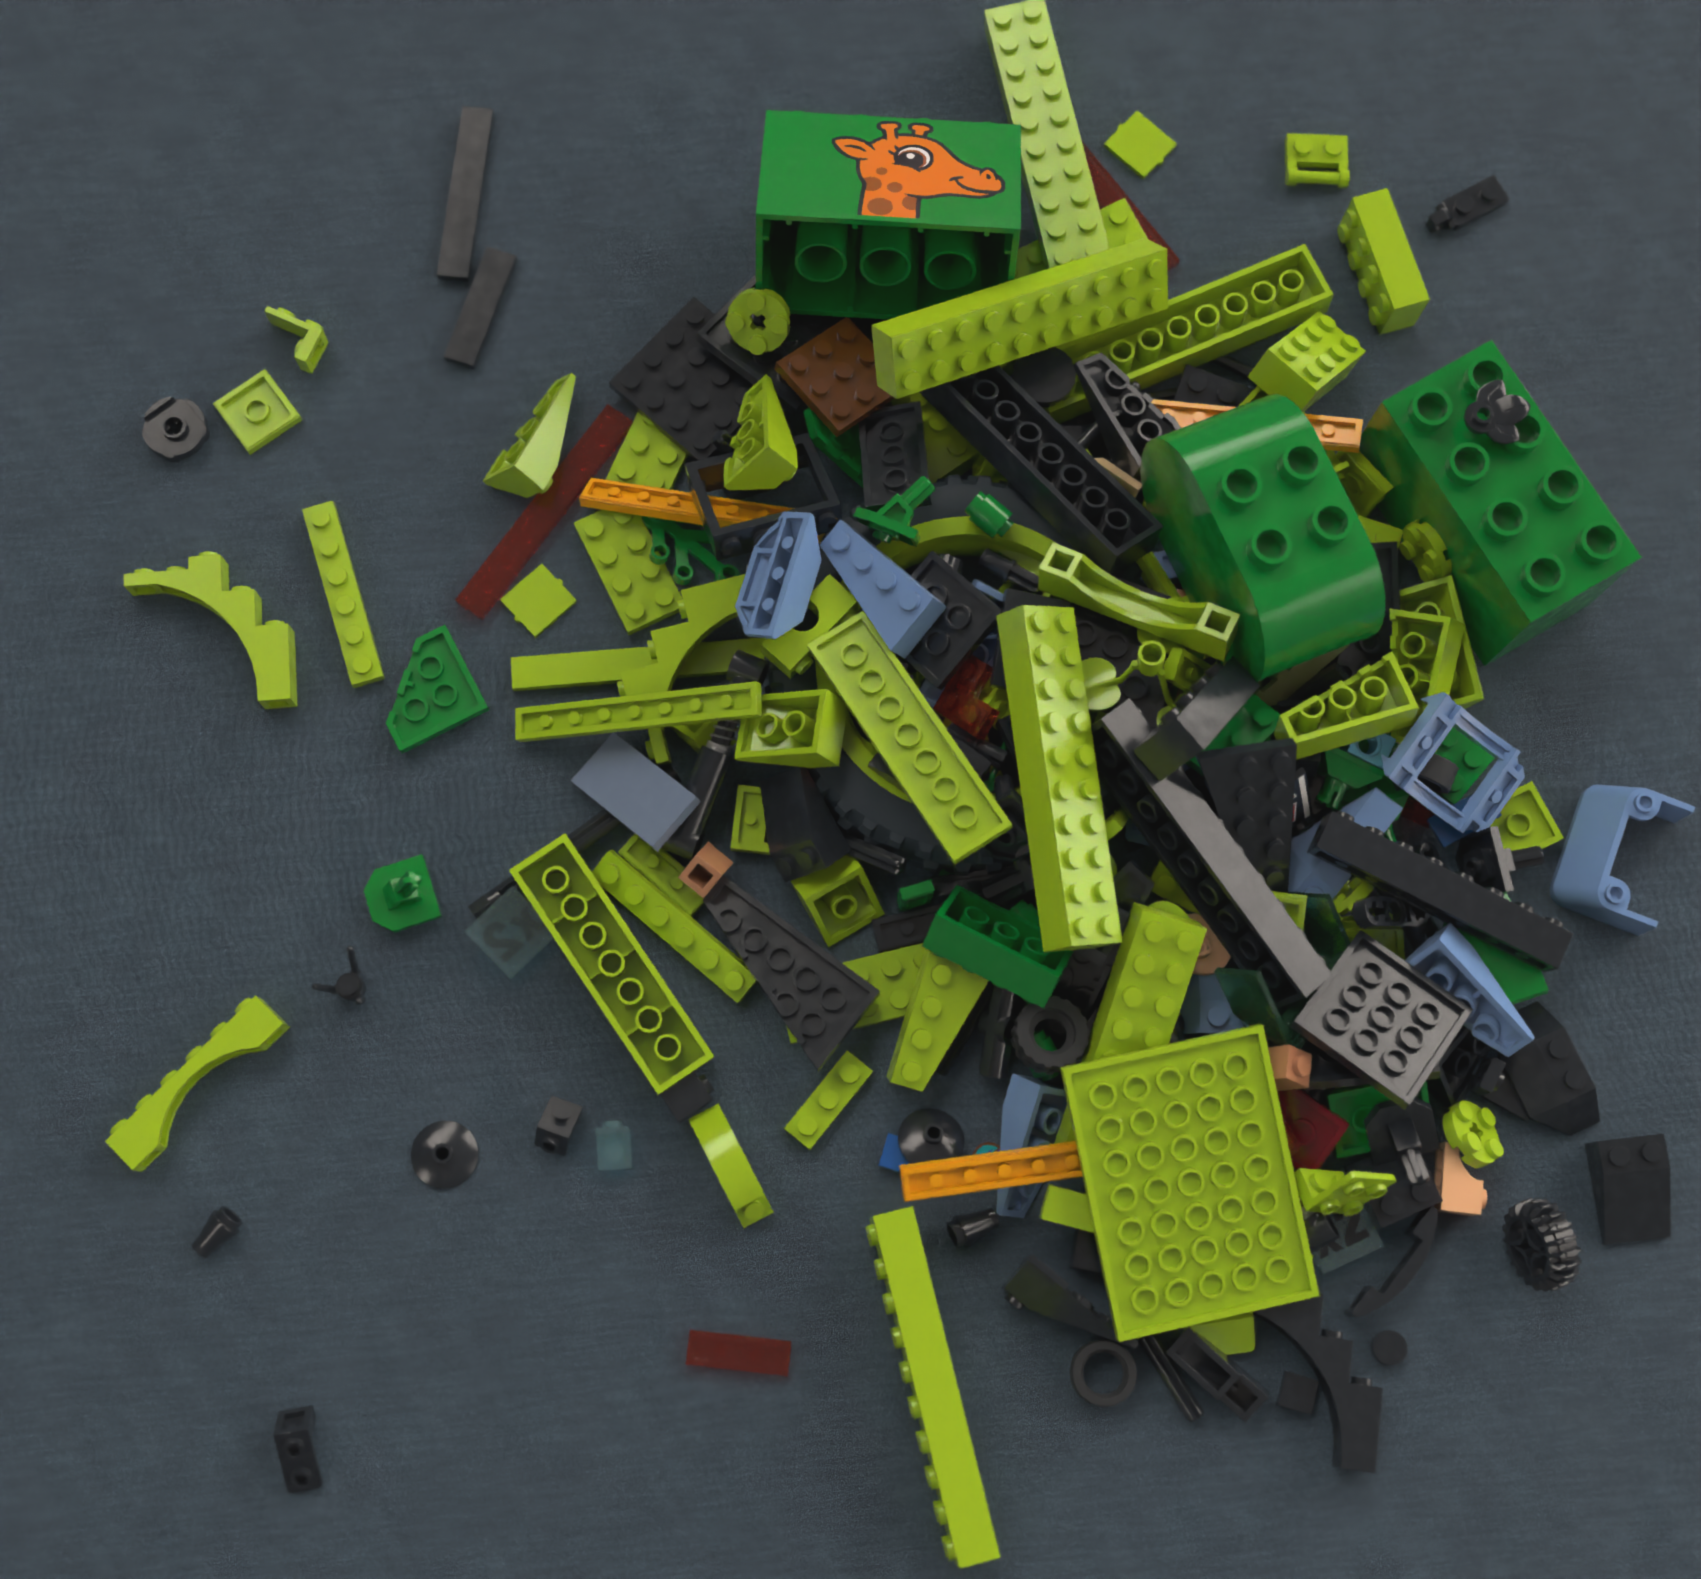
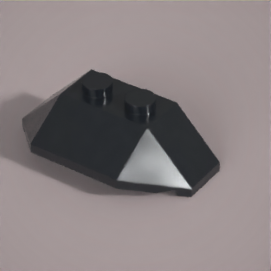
M1538 1001L1517 1010L1535 1038L1511 1056L1507 1057L1499 1052L1497 1058L1506 1063L1504 1071L1528 1118L1561 1131V1133L1568 1136L1599 1123L1600 1115L1596 1087L1564 1026Z

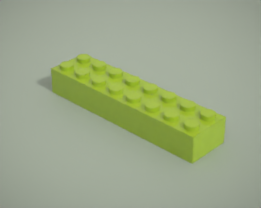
M566 833L509 870L658 1095L715 1057Z
M1134 902L1081 1063L1169 1044L1207 928L1196 920ZM1068 1103L1054 1144L1075 1141Z

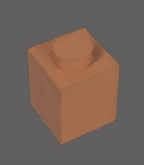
M708 842L695 855L678 878L704 898L734 862Z
M1291 1045L1269 1047L1268 1051L1277 1091L1309 1088L1312 1055Z

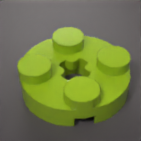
M750 288L741 292L733 300L728 309L725 325L738 345L749 350L752 354L761 355L764 352L778 348L788 336L791 326L789 319L790 310L785 300L776 292L769 289L753 290L754 288ZM752 314L757 317L762 314L766 318L763 322L765 327L756 326L753 323Z
M1417 519L1406 525L1403 529L1404 542L1399 544L1400 551L1407 560L1412 559L1418 568L1421 579L1424 582L1450 575L1452 571L1451 559L1445 560L1443 551L1447 550L1436 530L1427 522L1419 524Z
M1355 876L1351 880L1348 879L1336 894L1337 896L1317 916L1319 921L1330 930L1343 920L1340 915L1344 916L1349 911L1352 912L1353 904L1357 900L1366 898L1374 889L1373 885Z
M1466 1100L1460 1101L1448 1108L1449 1112L1443 1116L1444 1133L1452 1149L1458 1147L1465 1155L1460 1158L1471 1167L1483 1168L1503 1156L1504 1149L1494 1127L1496 1119L1488 1108L1480 1109L1476 1104Z

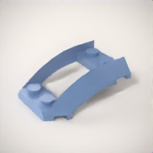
M1441 692L1421 698L1420 700L1427 707L1399 744L1391 758L1381 754L1384 775L1461 833H1464L1465 830L1479 832L1489 828L1525 778L1523 766L1518 764V756L1521 752L1489 730L1462 706L1456 704L1448 694ZM1452 727L1497 759L1462 811L1456 809L1417 779Z

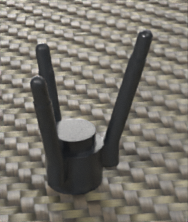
M348 946L347 955L351 967L350 973L340 976L336 985L314 983L312 984V989L328 992L333 995L339 994L345 1000L355 1001L357 1005H361L366 1001L363 996L366 991V985L363 979L359 977L361 970L358 968L355 951L352 946Z

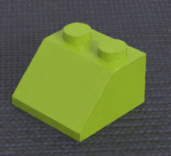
M845 855L826 869L791 881L803 907L828 947L871 923L873 919L884 915V911L862 866L851 856Z

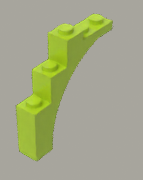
M205 551L200 552L198 556L188 557V569L182 566H171L166 568V571L154 572L151 569L142 568L136 569L134 573L123 574L124 587L132 596L165 593L182 597L211 610L226 621L240 637L252 662L256 678L258 702L265 709L297 707L295 632L288 623L285 624L284 621L280 620L267 621L265 625H262V598L255 589H251L249 586H235L229 591V567L221 554Z
M745 574L681 590L683 599L677 600L681 618H688V622L650 631L652 640L647 641L651 659H657L658 663L620 672L622 681L617 682L620 696L671 691L682 666L695 648L715 629L729 620L738 617L735 605ZM664 727L648 729L650 740L645 741L649 760L655 759L656 764L659 766L672 763L664 734Z

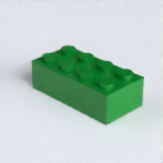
M958 885L954 887L936 913L922 945L934 955L946 958L960 965L965 971L975 973L991 981L995 986L1006 989L1022 997L1026 1002L1036 1004L1042 1008L1047 1004L1073 954L1071 950L1044 952L1039 926Z

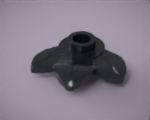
M1494 380L1484 384L1477 391L1475 402L1470 404L1465 410L1464 422L1467 429L1474 434H1486L1498 444H1511L1519 440V433L1515 424L1526 417L1531 406L1520 396L1506 395L1504 381ZM1477 413L1484 414L1487 420H1481Z

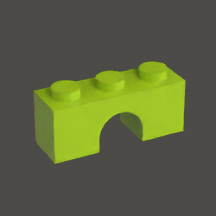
M830 574L812 591L807 606L817 616V624L808 631H797L792 628L776 639L766 638L761 643L762 654L790 679L796 673L802 675L813 663V659H811L813 656L807 647L809 643L858 614L856 612L858 610V601L854 595Z

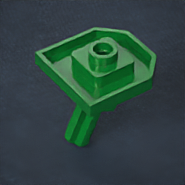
M922 476L901 496L897 493L879 511L873 512L857 507L853 517L855 521L873 531L872 537L879 541L890 544L893 539L917 548L920 540L919 532L917 529L910 527L914 516L913 510L935 491V487L929 479Z
M423 854L375 869L363 890L372 921L394 933L442 918Z

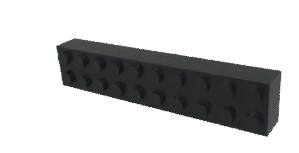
M999 365L919 392L1078 552L1084 554L1111 576L1116 575L1154 549L1163 525Z
M1129 698L1091 726L1099 777L1271 1012L1309 996L1332 976L1325 960L1310 945L1303 930L1288 915L1284 904L1275 897L1266 885L1262 874L1255 870L1245 856L1242 847L1233 840L1225 829L1223 821L1208 806L1201 791L1195 788L1186 776L1183 767L1181 766L1162 781H1159L1133 752L1153 731L1145 720L1140 708L1135 706Z

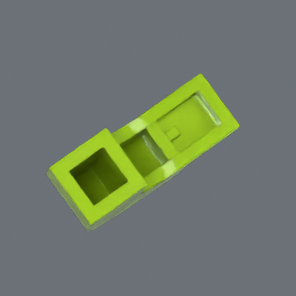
M719 1104L689 1118V1122L743 1228L774 1213Z

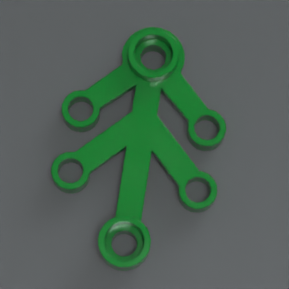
M641 516L642 522L652 533V547L649 557L654 564H665L669 558L670 549L664 544V531L674 539L676 567L673 579L677 584L687 585L692 580L693 568L689 565L688 552L715 574L714 582L727 579L723 575L724 573L730 574L733 577L740 575L739 570L731 564L724 565L717 561L716 557L699 544H710L705 530H683L676 523L684 522ZM662 551L665 555L660 557L654 552ZM684 571L688 574V576L682 577L678 574V572Z

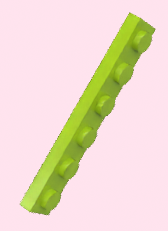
M332 500L304 508L302 512L351 685L353 688L384 680V673L335 503Z
M613 849L605 854L592 871L598 883L735 1002H741L756 983V980L743 961Z

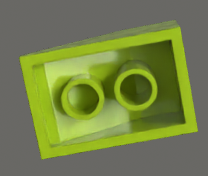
M827 689L761 694L762 717L740 720L734 757L738 761L806 768L839 766L848 707L840 697Z

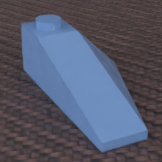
M1374 788L1342 807L1340 811L1354 817V822L1363 827H1375L1385 833L1402 811V807L1378 788ZM1321 820L1315 823L1312 828L1291 838L1288 893L1307 896L1306 909L1316 917L1351 876V874L1307 852Z
M1451 923L1427 939L1405 960L1473 1009L1463 1026L1470 1029L1474 1037L1507 1057L1534 1040V1035L1474 947Z

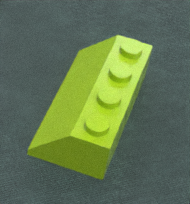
M1452 574L1399 590L1400 610L1452 617L1465 624ZM1466 624L1449 695L1456 704L1464 709L1484 700Z

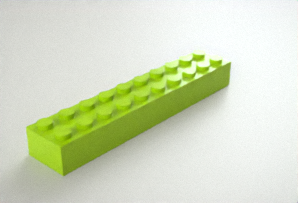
M1027 0L984 10L985 33L1008 124L1021 125V175L1045 269L1110 249L1045 0Z
M1146 238L1139 239L873 324L871 327L877 386L896 399L1168 309L1167 248Z
M1303 244L1168 300V309L1056 346V348L1063 350L1072 359L1074 364L1102 352L1130 378L1129 383L1137 381L1141 386L1140 390L1183 373L1184 367L1187 364L1193 367L1200 366L1301 324L1318 311L1325 314L1328 311L1334 294L1306 244ZM1077 373L1075 386L1067 399L1051 407H1042L1059 424L1092 411Z
M1022 605L996 615L1043 951L1092 949L1122 943L1074 608Z
M913 1206L872 1216L869 1219L870 1225L865 1227L870 1247L876 1246L879 1259L873 1260L878 1281L884 1279L887 1293L882 1294L886 1314H893L896 1326L890 1328L894 1348H901L904 1361L898 1362L903 1383H910L912 1396L907 1397L911 1417H914V1419L918 1418L921 1430L915 1431L918 1447L922 1454L927 1453L930 1464L924 1466L928 1486L931 1487V1490L936 1489L938 1500L932 1501L936 1520L940 1526H945L947 1534L941 1537L945 1556L949 1561H953L959 1569L1001 1558Z

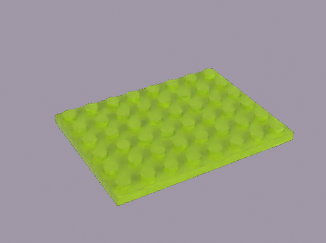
M1252 1025L1060 1067L1115 1335L1119 1342L1319 1296L1263 1025Z

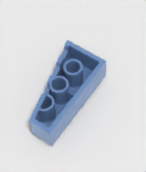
M840 519L820 546L890 651L905 659L947 606L855 528Z

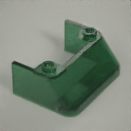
M1287 892L1307 896L1303 932L1310 945L1325 960L1327 968L1331 970L1351 942L1330 894ZM1219 967L1214 971L1230 1008L1238 1019L1249 1026L1263 1025L1266 1038L1277 1046L1291 1045L1300 1049L1308 1041L1290 1026L1316 990L1304 999L1277 1009L1260 971Z

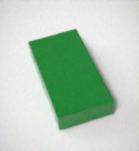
M932 880L900 888L897 897L900 911L903 912L930 904L935 891Z

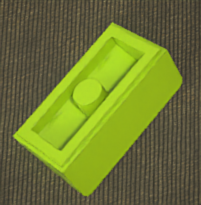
M1250 1312L1184 1327V1331L1191 1327L1226 1355L1252 1352L1255 1349L1253 1313Z

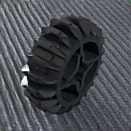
M1529 1198L1510 1207L1509 1213L1504 1215L1506 1224L1502 1226V1230L1505 1233L1502 1241L1506 1243L1507 1251L1505 1253L1509 1254L1511 1258L1510 1265L1516 1267L1517 1276L1524 1277V1282L1527 1286L1532 1285L1536 1291L1543 1290L1544 1292L1549 1290L1555 1291L1574 1282V1277L1579 1274L1577 1266L1582 1264L1578 1256L1581 1248L1576 1243L1578 1236L1574 1235L1572 1231L1573 1223H1568L1566 1220L1565 1211H1559L1557 1204L1550 1203L1547 1198Z

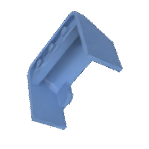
M1599 784L1590 786L1579 797L1551 881L1549 892L1552 900L1561 907L1637 936L1657 928L1658 921L1627 910L1631 897L1629 887L1622 880L1610 876V872L1628 817L1638 821H1647L1656 816L1676 823L1694 813L1695 806L1647 788Z

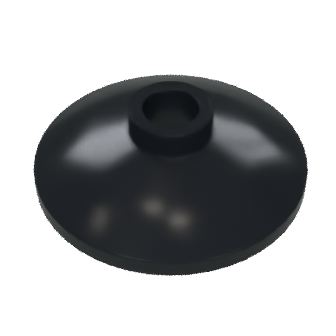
M926 1108L911 1113L904 1119L898 1132L899 1149L903 1157L910 1164L961 1157L964 1150L965 1139L961 1126L951 1115L938 1109ZM927 1132H935L939 1137L932 1139L928 1136Z
M438 1121L428 1125L417 1135L411 1149V1163L417 1176L424 1183L441 1189L456 1187L465 1182L474 1172L479 1157L478 1144L473 1134L465 1126L454 1121ZM442 1147H446L449 1151V1155L445 1160H439L437 1157V1152Z

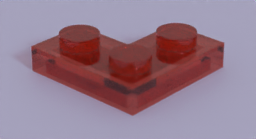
M972 654L945 686L933 709L976 738L984 741L1000 711L979 698L991 676L992 666Z

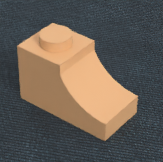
M1448 1142L1439 1143L1440 1149L1436 1150L1434 1183L1443 1201L1433 1206L1438 1212L1467 1216L1481 1215V1210H1484L1487 1204V1191L1483 1189V1181L1476 1180L1467 1172L1460 1159L1458 1147L1452 1149Z

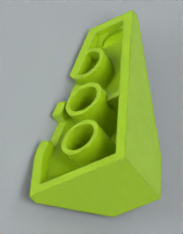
M573 373L556 380L533 409V414L536 417L531 418L514 434L519 438L518 441L508 451L503 449L483 479L486 485L525 498L537 493L543 494L550 488L553 483L551 477L558 467L576 380V376Z
M766 374L744 394L737 419L741 428L737 435L732 437L730 446L735 450L733 457L726 459L724 465V487L727 490L776 489L783 481H789L798 469L797 450L773 382Z

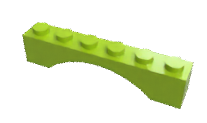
M1054 542L1039 567V590L1223 662L1237 635L1240 614L1209 602H1180L1143 592L1111 576L1084 554Z
M255 995L252 999L249 997L243 1000L236 1007V1014L227 1023L224 1021L210 1033L212 1038L203 1047L199 1045L191 1050L185 1058L187 1062L178 1071L172 1070L161 1080L160 1084L162 1086L153 1095H146L136 1104L135 1109L137 1111L128 1119L120 1120L110 1130L111 1136L105 1142L132 1170L143 1172L167 1148L169 1132L176 1111L186 1094L198 1080L213 1068L232 1058L248 1053L266 1051L290 1028L263 999Z

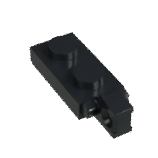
M1493 174L1443 200L1436 206L1437 212L1429 216L1425 225L1431 234L1445 226L1449 230L1454 229L1457 231L1505 206L1510 198Z

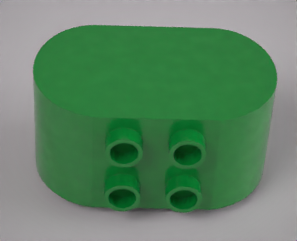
M1271 394L1158 436L1147 442L1141 458V483L1147 510L1163 525L1159 540L1185 594L1192 603L1209 602L1240 614L1237 635L1224 662L1234 656L1256 682H1259L1268 676L1353 642L1370 638L1380 630L1385 614V591L1376 553L1312 424L1294 402L1283 395Z

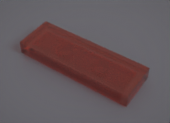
M690 1329L685 1365L788 1376L792 1341Z

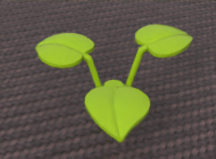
M1180 596L1169 598L1170 600L1183 602ZM1137 628V637L1142 645L1139 647L1137 660L1131 661V665L1120 677L1116 678L1115 667L1103 658L1094 657L1081 661L1088 710L1103 711L1116 705L1121 696L1117 685L1123 683L1135 669H1138L1143 675H1157L1159 677L1164 699L1168 706L1159 711L1156 720L1157 726L1161 723L1160 719L1175 707V703L1186 694H1180L1173 702L1170 697L1163 667L1165 655L1170 654L1171 647L1187 649V647Z

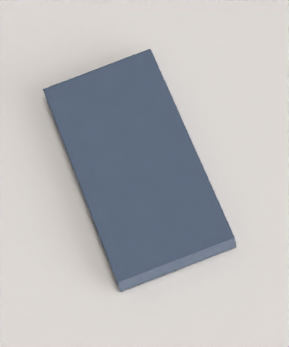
M614 732L571 780L575 786L657 852L701 802L693 793Z

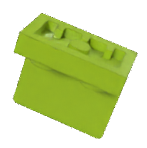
M1299 1168L1294 1172L1298 1194L1305 1210L1308 1212H1322L1323 1215L1340 1213L1344 1214V1216L1355 1215L1363 1210L1362 1205L1371 1199L1385 1195L1387 1193L1386 1188L1396 1182L1393 1174L1351 1171L1345 1175L1342 1171Z

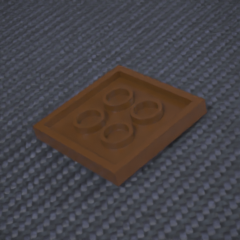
M849 317L842 319L776 362L775 371L836 437L895 399V397L877 386L873 343Z

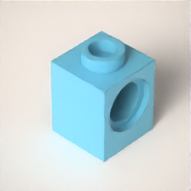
M1387 734L1367 739L1369 749L1366 753L1360 750L1359 741L1339 748L1379 769H1383L1381 754L1388 757L1396 739Z

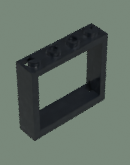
M809 433L793 436L792 438L797 450L798 469L809 467L824 501L785 512L811 513L814 515L817 535L828 533L840 519L842 520L841 504ZM734 452L685 464L688 487L717 561L753 552L756 543L770 527L778 522V517L782 514L780 512L720 528L707 492L725 488L724 465L726 459L733 457Z

